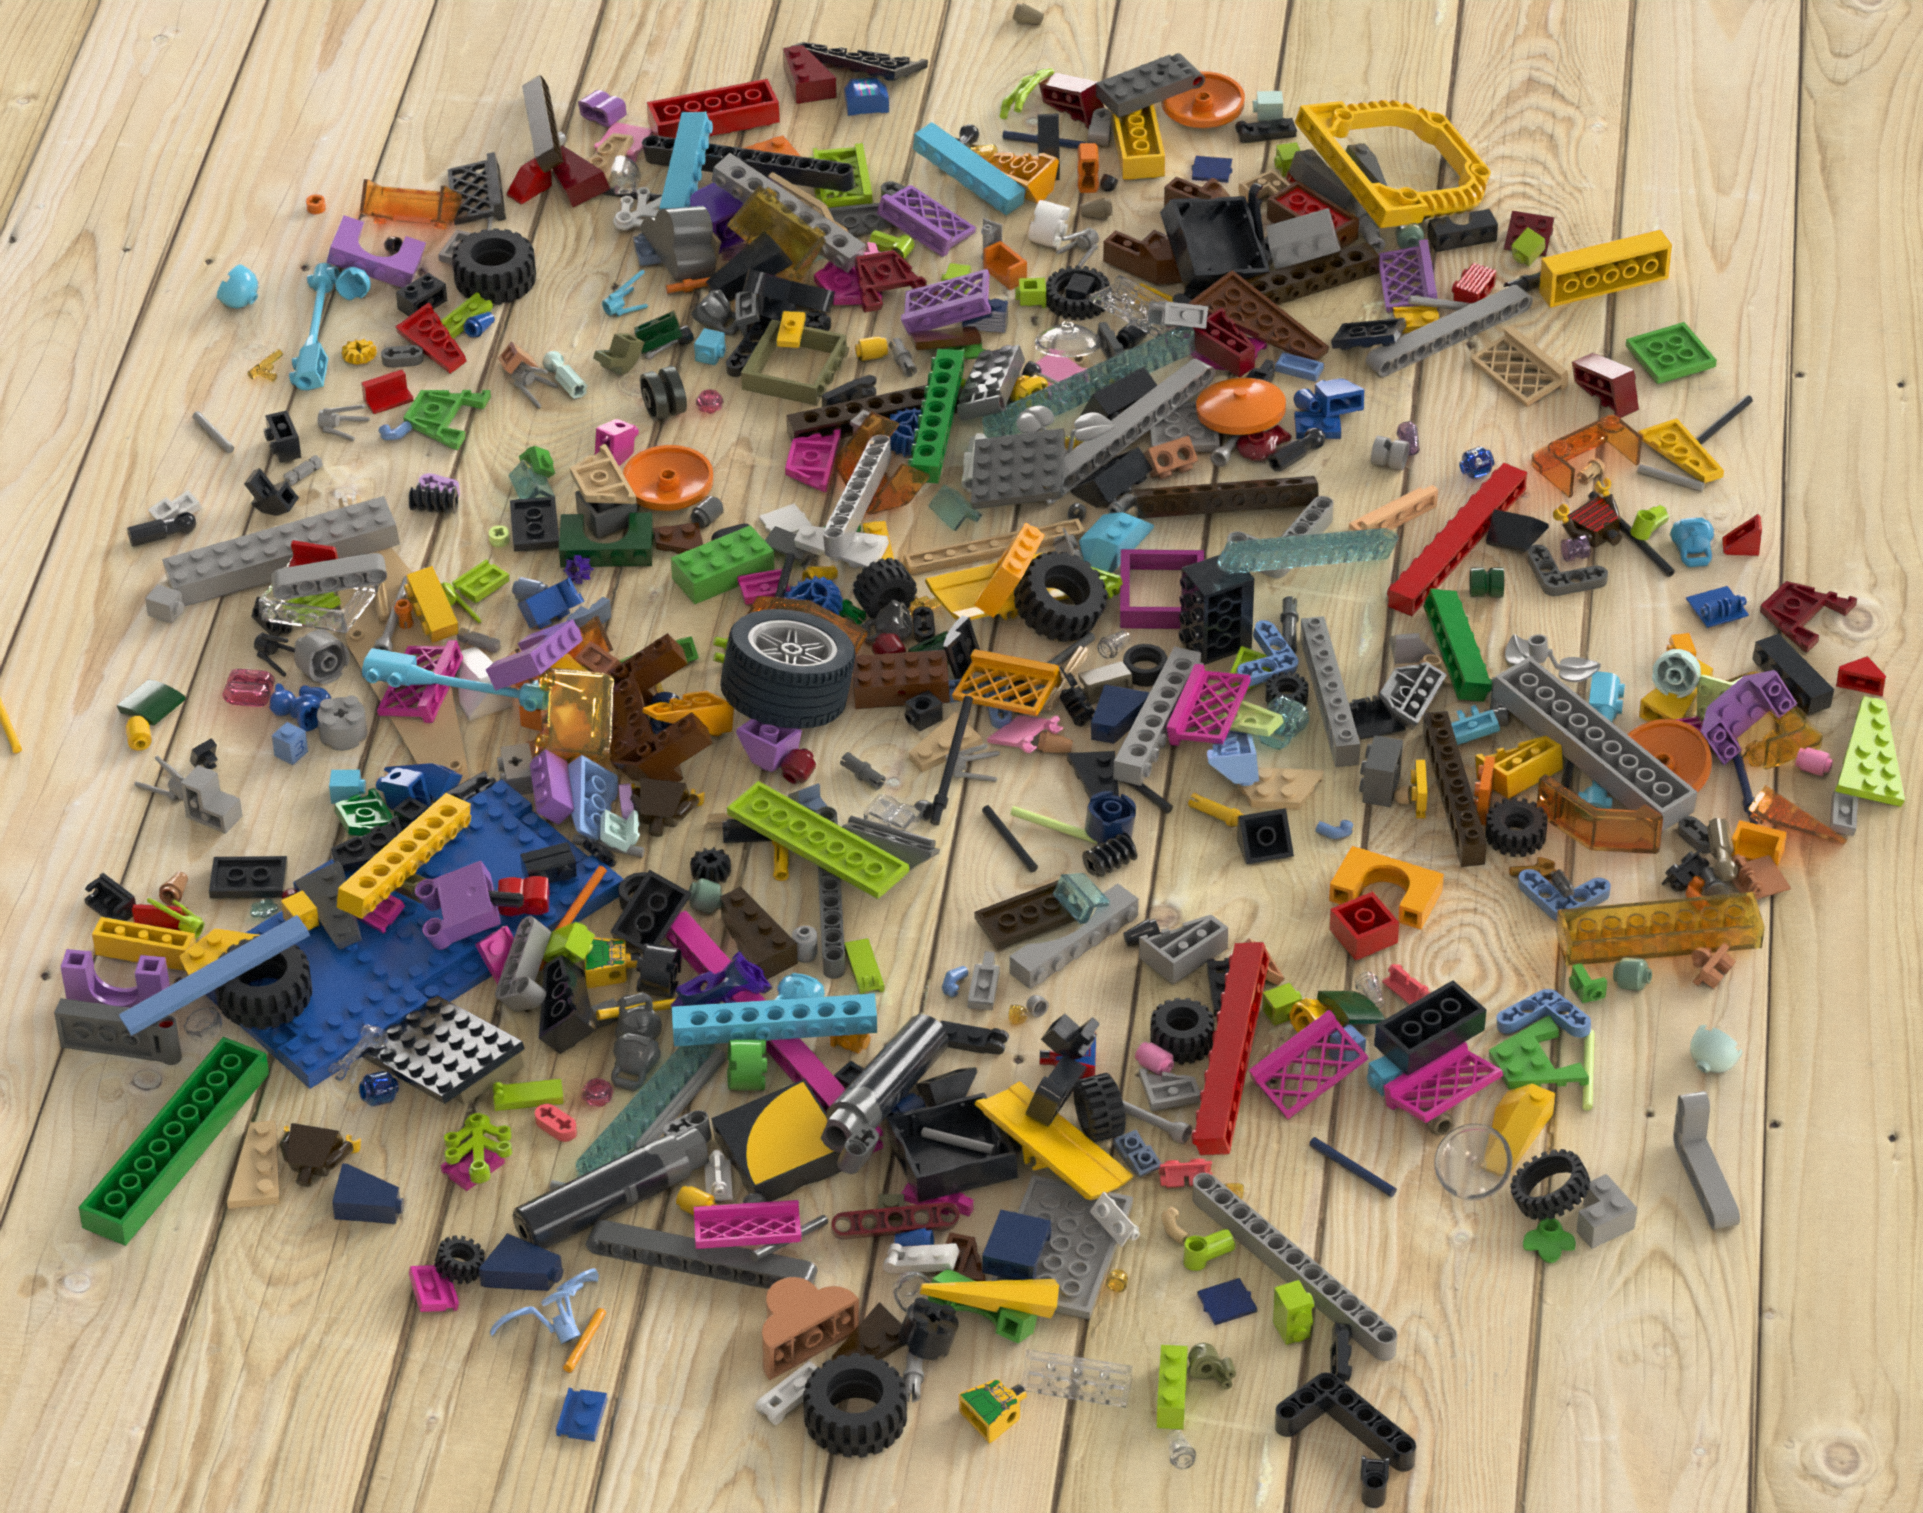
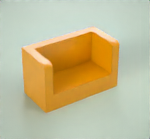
M1739 820L1732 837L1734 851L1731 857L1733 858L1739 854L1744 856L1746 861H1751L1770 855L1778 867L1785 850L1787 832Z

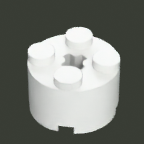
M1040 200L1034 211L1036 216L1034 222L1031 221L1028 239L1037 244L1059 249L1061 236L1065 237L1068 224H1065V220L1069 217L1070 208Z

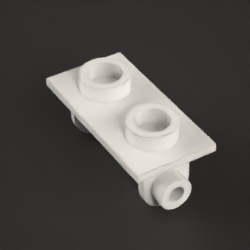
M714 1150L709 1156V1163L705 1164L706 1193L713 1195L715 1201L733 1200L730 1160H725V1155L720 1150Z
M1102 1192L1090 1213L1115 1241L1123 1247L1127 1239L1136 1240L1140 1236L1139 1227L1129 1220L1113 1199L1105 1192Z

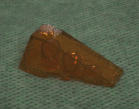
M1766 785L1748 809L1752 813L1750 818L1761 825L1763 822H1766L1772 826L1843 846L1847 842V839Z

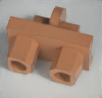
M1723 943L1713 956L1711 955L1712 950L1709 947H1697L1691 954L1694 961L1693 965L1696 968L1703 967L1693 980L1694 984L1699 986L1702 982H1705L1715 989L1724 975L1714 967L1716 966L1725 974L1730 971L1736 961L1726 953L1730 948L1726 943Z

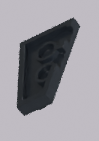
M1115 751L1067 753V761L1075 769L1078 780L1080 779L1085 786V792L1089 799L1093 795L1104 791H1112L1113 795L1119 796L1118 780L1113 779Z

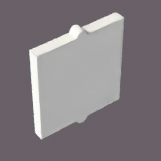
M795 503L759 516V520L765 526L766 532H771L777 526L797 534L802 525L812 526L805 517V513L801 512Z

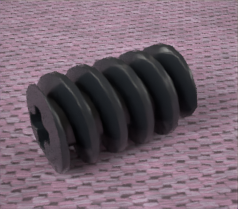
M418 482L416 488H410V510L414 511L418 508L422 512L425 509L428 512H433L435 509L436 513H442L443 510L445 514H450L452 511L454 514L456 513L458 507L456 486H453L451 492H449L447 485H444L443 490L440 491L438 484L435 485L434 490H431L429 483L426 484L425 489H422L420 482Z
M1126 832L1118 834L1115 838H1110L1107 842H1102L1099 846H1094L1082 854L1087 872L1093 876L1097 873L1100 877L1105 876V870L1111 873L1113 872V866L1119 869L1122 863L1127 865L1130 859L1135 861L1138 857L1135 844Z

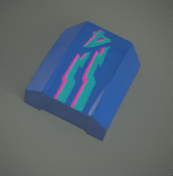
M877 77L850 79L843 88L848 116L868 113H889L887 88Z

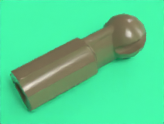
M1714 818L1709 821L1707 826L1711 854L1718 860L1715 863L1713 873L1722 882H1731L1737 876L1738 867L1730 859L1734 849L1729 822L1725 818Z

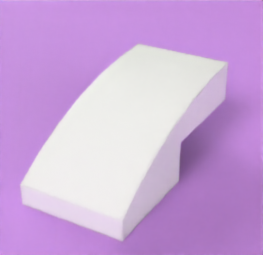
M188 490L173 501H170L167 497L149 508L148 511L156 520L162 519L164 521L175 518L181 512L193 514L202 507L200 502Z

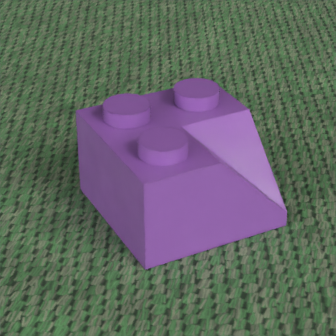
M750 719L737 728L736 734L751 762L760 766L763 770L773 772L781 766L782 761L792 749L799 748L802 730L776 727Z

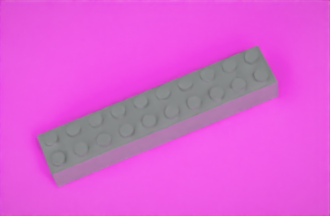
M382 496L162 559L168 584L171 589L181 592L185 607L271 582V574L275 570L288 568L293 557L292 540L333 546L336 548L338 559L373 553L400 545L395 520L385 497Z
M1531 656L1495 676L1494 699L1539 736L1546 735L1562 745V755L1657 833H1661L1694 812L1697 797L1695 789Z

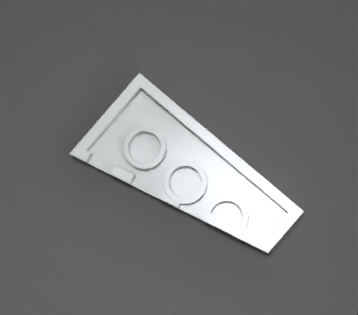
M802 525L794 539L795 547L817 555L825 554L823 539L825 528ZM856 532L846 553L841 557H830V559L837 562L839 560L846 561L849 566L854 568L859 566L863 568L868 567L871 562H877L878 559L882 558L889 544L888 536Z

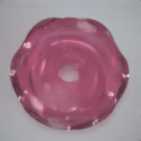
M713 389L702 391L696 398V406H698L699 410L709 414L720 410L722 403H724L722 395Z
M593 1078L583 1086L582 1099L588 1105L602 1107L610 1102L614 1090L607 1080Z

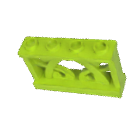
M857 143L855 147L826 150L813 148V156H809V158L851 164L853 169H855L853 172L856 186H858L847 192L814 188L816 199L826 204L827 208L873 203L863 143Z

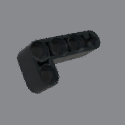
M1063 1055L1049 1077L1044 1076L1039 1083L1025 1115L1049 1127L1074 1091L1076 1080L1082 1079L1087 1067Z

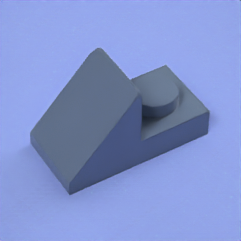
M819 783L788 794V798L815 813L819 808L827 806L820 797Z

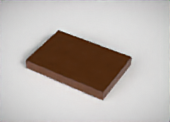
M976 326L910 332L911 341L916 350L981 343V335Z

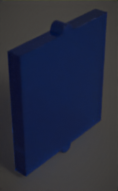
M1196 156L1194 165H1192V180L1209 181L1211 178H1215L1218 182L1229 183L1230 174L1233 173L1231 168L1232 158Z
M1240 1278L1197 1291V1295L1203 1304V1311L1208 1313L1214 1325L1258 1311L1251 1298V1292L1247 1291Z

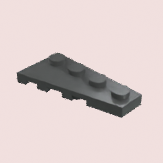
M337 861L294 882L299 890L304 891L317 907L318 919L340 950L362 939L356 916L337 908L338 888L346 881L343 866Z

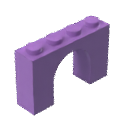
M345 215L343 216L330 246L326 263L344 269L349 267L363 269L369 277L401 288L413 282L426 242L405 236L398 253L389 257L375 256L366 252L359 244L364 222Z
M571 619L526 636L518 643L521 652L499 659L485 669L495 691L541 675L583 640L581 632L574 620Z
M67 949L60 967L66 999L132 1008L170 986L165 957L141 955L135 971L137 986L132 988H118L102 981L95 972L91 951Z

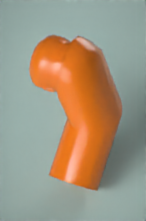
M1695 876L1688 883L1685 894L1691 903L1700 911H1703L1709 905L1708 900L1701 895L1705 882L1701 877Z

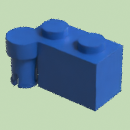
M571 577L517 605L529 628L538 626L541 629L552 623L551 618L557 616L558 619L569 615L571 613L569 609L584 602L581 593L578 594L571 581Z

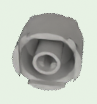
M325 629L312 631L295 642L294 660L296 666L312 680L320 684H329L336 681L343 674L341 672L343 667L349 663L350 656L347 647Z
M350 695L321 701L317 712L320 740L325 746L327 743L334 750H350L357 747L359 741L363 738L364 740L366 739L365 709L356 696Z

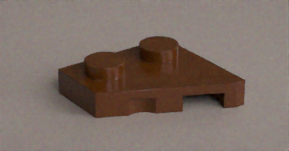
M699 522L653 528L657 550L673 551L681 554L703 545Z
M949 1232L945 1244H956L959 1249V1254L952 1271L977 1282L986 1281L985 1274L982 1273V1262L980 1254H978L975 1237ZM935 1271L936 1276L943 1271Z

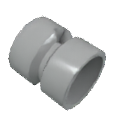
M1377 435L1372 447L1371 464L1379 466L1388 464L1390 468L1403 470L1408 458L1409 442L1397 439L1392 442L1391 438Z

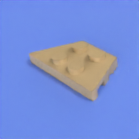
M606 444L600 446V452L596 455L589 454L582 462L570 468L571 477L587 503H636V495Z
M1258 767L1259 781L1254 782L1250 786L1239 785L1238 788L1246 796V800L1251 808L1300 810L1305 804L1306 798L1310 797L1314 792L1315 785L1323 781L1324 770Z

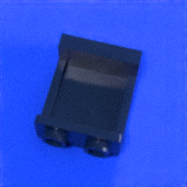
M1000 1210L982 1255V1273L1012 1280L1036 1279L1038 1260L1045 1242L1051 1239V1220Z

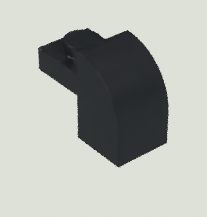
M261 468L253 470L244 483L254 497L251 504L262 513L278 516L290 512L299 499L287 481L273 485Z
M1064 1013L1050 1025L1041 1040L1059 1055L1080 1059L1095 1041L1094 1039L1097 1034L1094 1032L1100 1023L1092 1017L1082 1026H1078Z

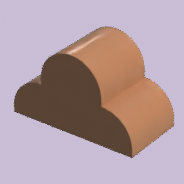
M798 1277L784 1278L775 1282L767 1292L766 1321L762 1328V1367L767 1378L772 1380L848 1338L859 1326V1298L852 1291L839 1286H828L818 1290L808 1280Z

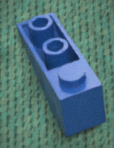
M434 763L384 768V771L388 773L395 768L422 772L430 799L435 802L445 792L458 786L463 776L446 766Z

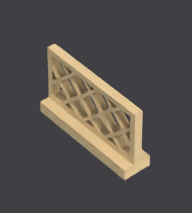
M774 172L768 176L772 182L847 231L844 226L834 221L826 204Z
M1512 325L1504 329L1505 335L1470 357L1472 363L1526 407L1556 388L1564 390L1569 386L1567 370ZM1505 344L1509 347V351H1497V348ZM1492 357V362H1482L1480 359ZM1496 357H1508L1507 362H1495ZM1521 357L1523 362H1511V358ZM1494 368H1506V373H1496ZM1510 368H1522V373L1509 372ZM1525 369H1536L1537 374L1525 373ZM1508 380H1520V385H1510ZM1524 380H1536V385L1523 384ZM1540 380L1551 381L1548 385H1539ZM1522 391H1535V393L1526 398Z

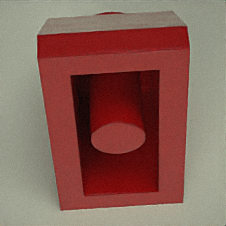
M533 158L519 168L507 191V196L520 205L524 204L552 186L551 170L544 173L536 159Z

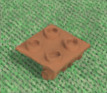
M1739 854L1732 858V861L1738 867L1737 876L1732 882L1746 903L1791 889L1770 855L1747 862L1746 858Z

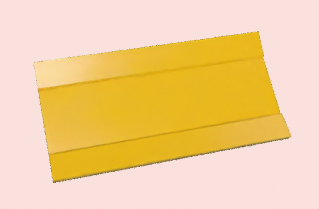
M1042 553L1035 554L1032 559L1036 558L1038 555ZM997 563L925 578V583L930 592L954 619L958 620L962 615L969 617L970 620L987 617L989 615L974 606V604L994 575L992 571ZM1046 588L1049 594L1057 601L1070 598L1058 589ZM1014 590L997 612L1005 621L1008 619L1007 614L1012 611L1010 614L1012 619L1018 615L1019 609H1016L1014 603Z
M1018 1081L1005 1091L987 1099L977 1100L975 1103L989 1119L1022 1145L1025 1164L1031 1162V1156H1035L1036 1165L1032 1167L1033 1170L1048 1167L1086 1200H1095L1100 1197L1102 1192L1108 1194L1125 1185L1134 1176L1059 1113L1049 1127L1025 1115L1034 1092L1021 1081Z

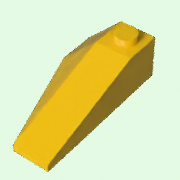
M1535 1084L1507 1091L1495 1108L1483 1163L1484 1171L1504 1180L1508 1178L1553 1115L1555 1093Z

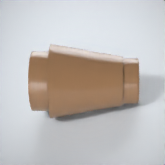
M1049 730L1046 732L1041 731L1037 750H1042V753H1071L1073 740L1059 734H1053Z
M176 872L175 875L160 886L159 897L162 902L173 905V900L178 902L182 900L188 882V876L185 873Z

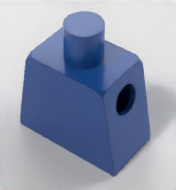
M1344 378L1328 381L1320 380L1315 384V396L1321 402L1320 411L1324 416L1330 417L1364 410L1365 389Z
M395 768L385 777H380L376 782V789L383 792L386 804L391 810L409 796L428 806V808L432 806L422 772Z

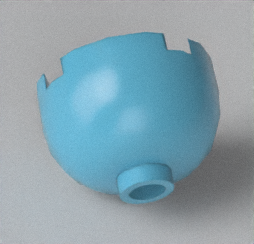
M239 264L227 274L230 278L227 282L222 281L216 296L224 305L237 309L253 304L258 297V280L255 274L249 268Z

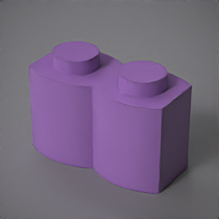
M595 90L578 101L580 114L590 121L595 120L605 127H609L627 115L625 102L621 98L610 96L602 90Z

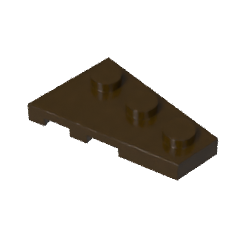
M879 1302L831 1356L832 1361L836 1360L837 1356L844 1355L848 1357L852 1356V1353H859L860 1356L866 1357V1354L872 1355L878 1361L906 1345L905 1343L901 1345L898 1340L902 1324Z

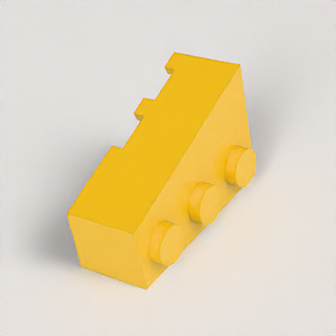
M433 566L407 574V584L404 585V589L409 602L413 606L416 617L421 622L424 635H428L432 643L457 635L458 621Z
M1545 735L1517 743V748L1506 751L1504 748L1496 749L1495 754L1488 755L1495 757L1493 790L1509 799L1562 770V745ZM1482 753L1475 755L1476 779L1479 765L1484 766L1485 757Z

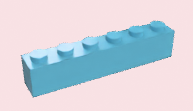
M683 112L681 114L659 207L660 210L690 207V197L698 190V181H701L702 178L701 168L705 164V150L709 148L708 137L709 133H712L713 130L712 121L708 119L706 112Z
M933 122L915 133L913 150L1007 216L1024 203L1026 188Z

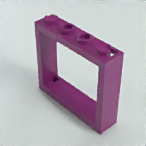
M1121 549L1120 576L1123 585L1120 586V628L1180 629L1179 614L1181 613V607L1130 606V570H1182V567L1206 560L1204 559V550Z

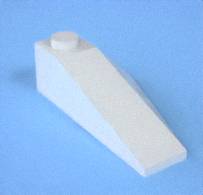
M476 646L461 651L463 660L456 672L457 678L492 684L485 669L493 662ZM458 688L460 707L469 721L513 706L512 697Z

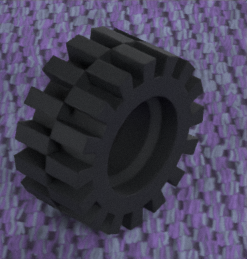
M1279 672V676L1277 674L1272 675V678L1268 679V683L1266 682L1265 701L1267 706L1271 707L1273 711L1278 709L1280 714L1283 711H1286V714H1290V711H1293L1294 714L1298 713V709L1302 711L1308 703V682H1305L1303 676L1299 678L1297 673L1293 676L1292 672H1288V675H1284V672ZM1282 692H1291L1292 694H1283Z
M453 1235L452 1239L446 1237L444 1241L440 1242L434 1260V1267H437L436 1272L438 1274L442 1273L441 1277L443 1279L449 1277V1282L453 1283L454 1280H458V1284H462L463 1280L468 1284L471 1283V1280L475 1281L477 1279L479 1267L485 1260L484 1249H480L481 1245L479 1243L473 1244V1239L470 1238L467 1241L465 1240L466 1236H461V1239H458L457 1235ZM454 1258H460L465 1260L466 1262H461Z

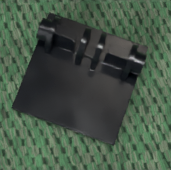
M1061 666L1059 668L1071 687L1061 691L1060 700L1074 724L1082 727L1087 721L1092 720V715L1095 711L1089 701L1084 703L1087 697L1081 687H1074L1078 683L1072 673L1066 674Z
M1373 695L1372 701L1367 696L1361 699H1352V702H1349L1360 740L1371 738L1375 735L1381 736L1406 730L1405 726L1392 718L1379 696L1377 698L1376 695Z

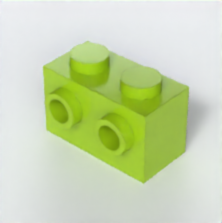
M577 922L551 932L542 960L549 963L562 954L574 964L580 962L592 950L593 945L591 943L595 934L590 932L585 925Z
M1299 1280L1274 1287L1273 1324L1285 1345L1310 1338L1311 1326L1313 1325L1312 1308H1314V1300L1310 1293H1306Z

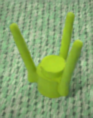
M446 582L441 583L450 606L457 601L477 623H481V619L455 592L452 585Z
M151 898L147 899L148 903L180 920L178 928L181 931L195 933V939L201 935L205 925L202 918L194 915L178 901L173 900L172 904L176 907H181L182 912L186 914L185 916Z

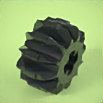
M704 847L702 852L696 851L695 856L691 858V876L696 881L703 878L717 884L719 882L726 883L732 871L731 859L729 855L724 853L723 849L716 851L715 847L711 850H707Z

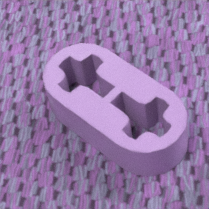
M431 473L424 474L419 478L422 489H425L427 483L430 484L431 490H434L435 485L438 484L440 491L443 490L444 485H447L449 492L452 491L453 486H456L458 497L460 495L459 483L454 479Z
M630 783L618 784L622 818L626 820L634 810L633 803L630 800L632 794Z

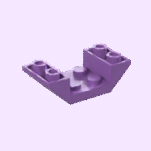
M1775 670L1746 675L1707 706L1701 733L1718 759L1725 765L1742 751V748L1736 741L1740 735L1769 711L1780 719L1797 702Z

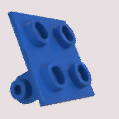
M1728 586L1686 597L1690 606L1707 628L1749 616L1743 607L1747 604L1745 596H1735Z

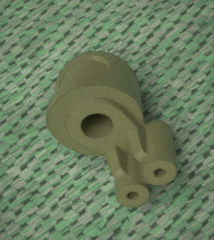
M1203 1342L1194 1345L1188 1353L1190 1374L1197 1379L1215 1377L1221 1383L1223 1389H1230L1233 1385L1231 1379L1236 1376L1232 1359L1225 1357L1220 1360L1217 1350L1211 1344Z

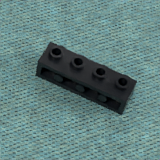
M1779 633L1755 642L1752 660L1764 672L1775 670L1797 702L1796 705L1807 715L1831 707L1834 688Z

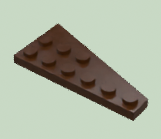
M1233 270L1188 303L1208 306L1207 317L1222 307L1225 310V315L1229 320L1232 319L1235 322V327L1239 331L1293 355L1318 361L1329 351L1327 344Z

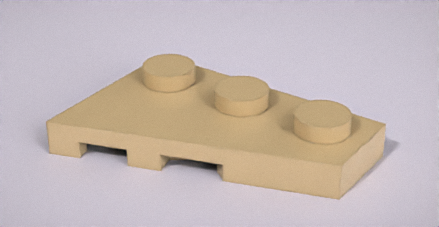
M613 133L597 148L598 152L591 158L587 157L585 159L603 170L609 185L626 157L627 151L634 143L632 135Z
M956 711L909 751V759L921 772L946 762V755L949 754L959 714ZM968 723L965 728L960 751L982 745V737Z

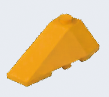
M994 153L986 160L1026 188L1024 198L1038 204L1040 200L1044 201L1054 190L1059 164L1058 158L1046 153H1039L1038 156H1031L1030 153H1024L1023 156H1015L1014 153Z
M709 691L683 694L681 700L674 697L670 699L669 703L659 702L643 708V713L671 724L693 712L708 727L711 736H721L722 733L732 732L734 708L727 700Z

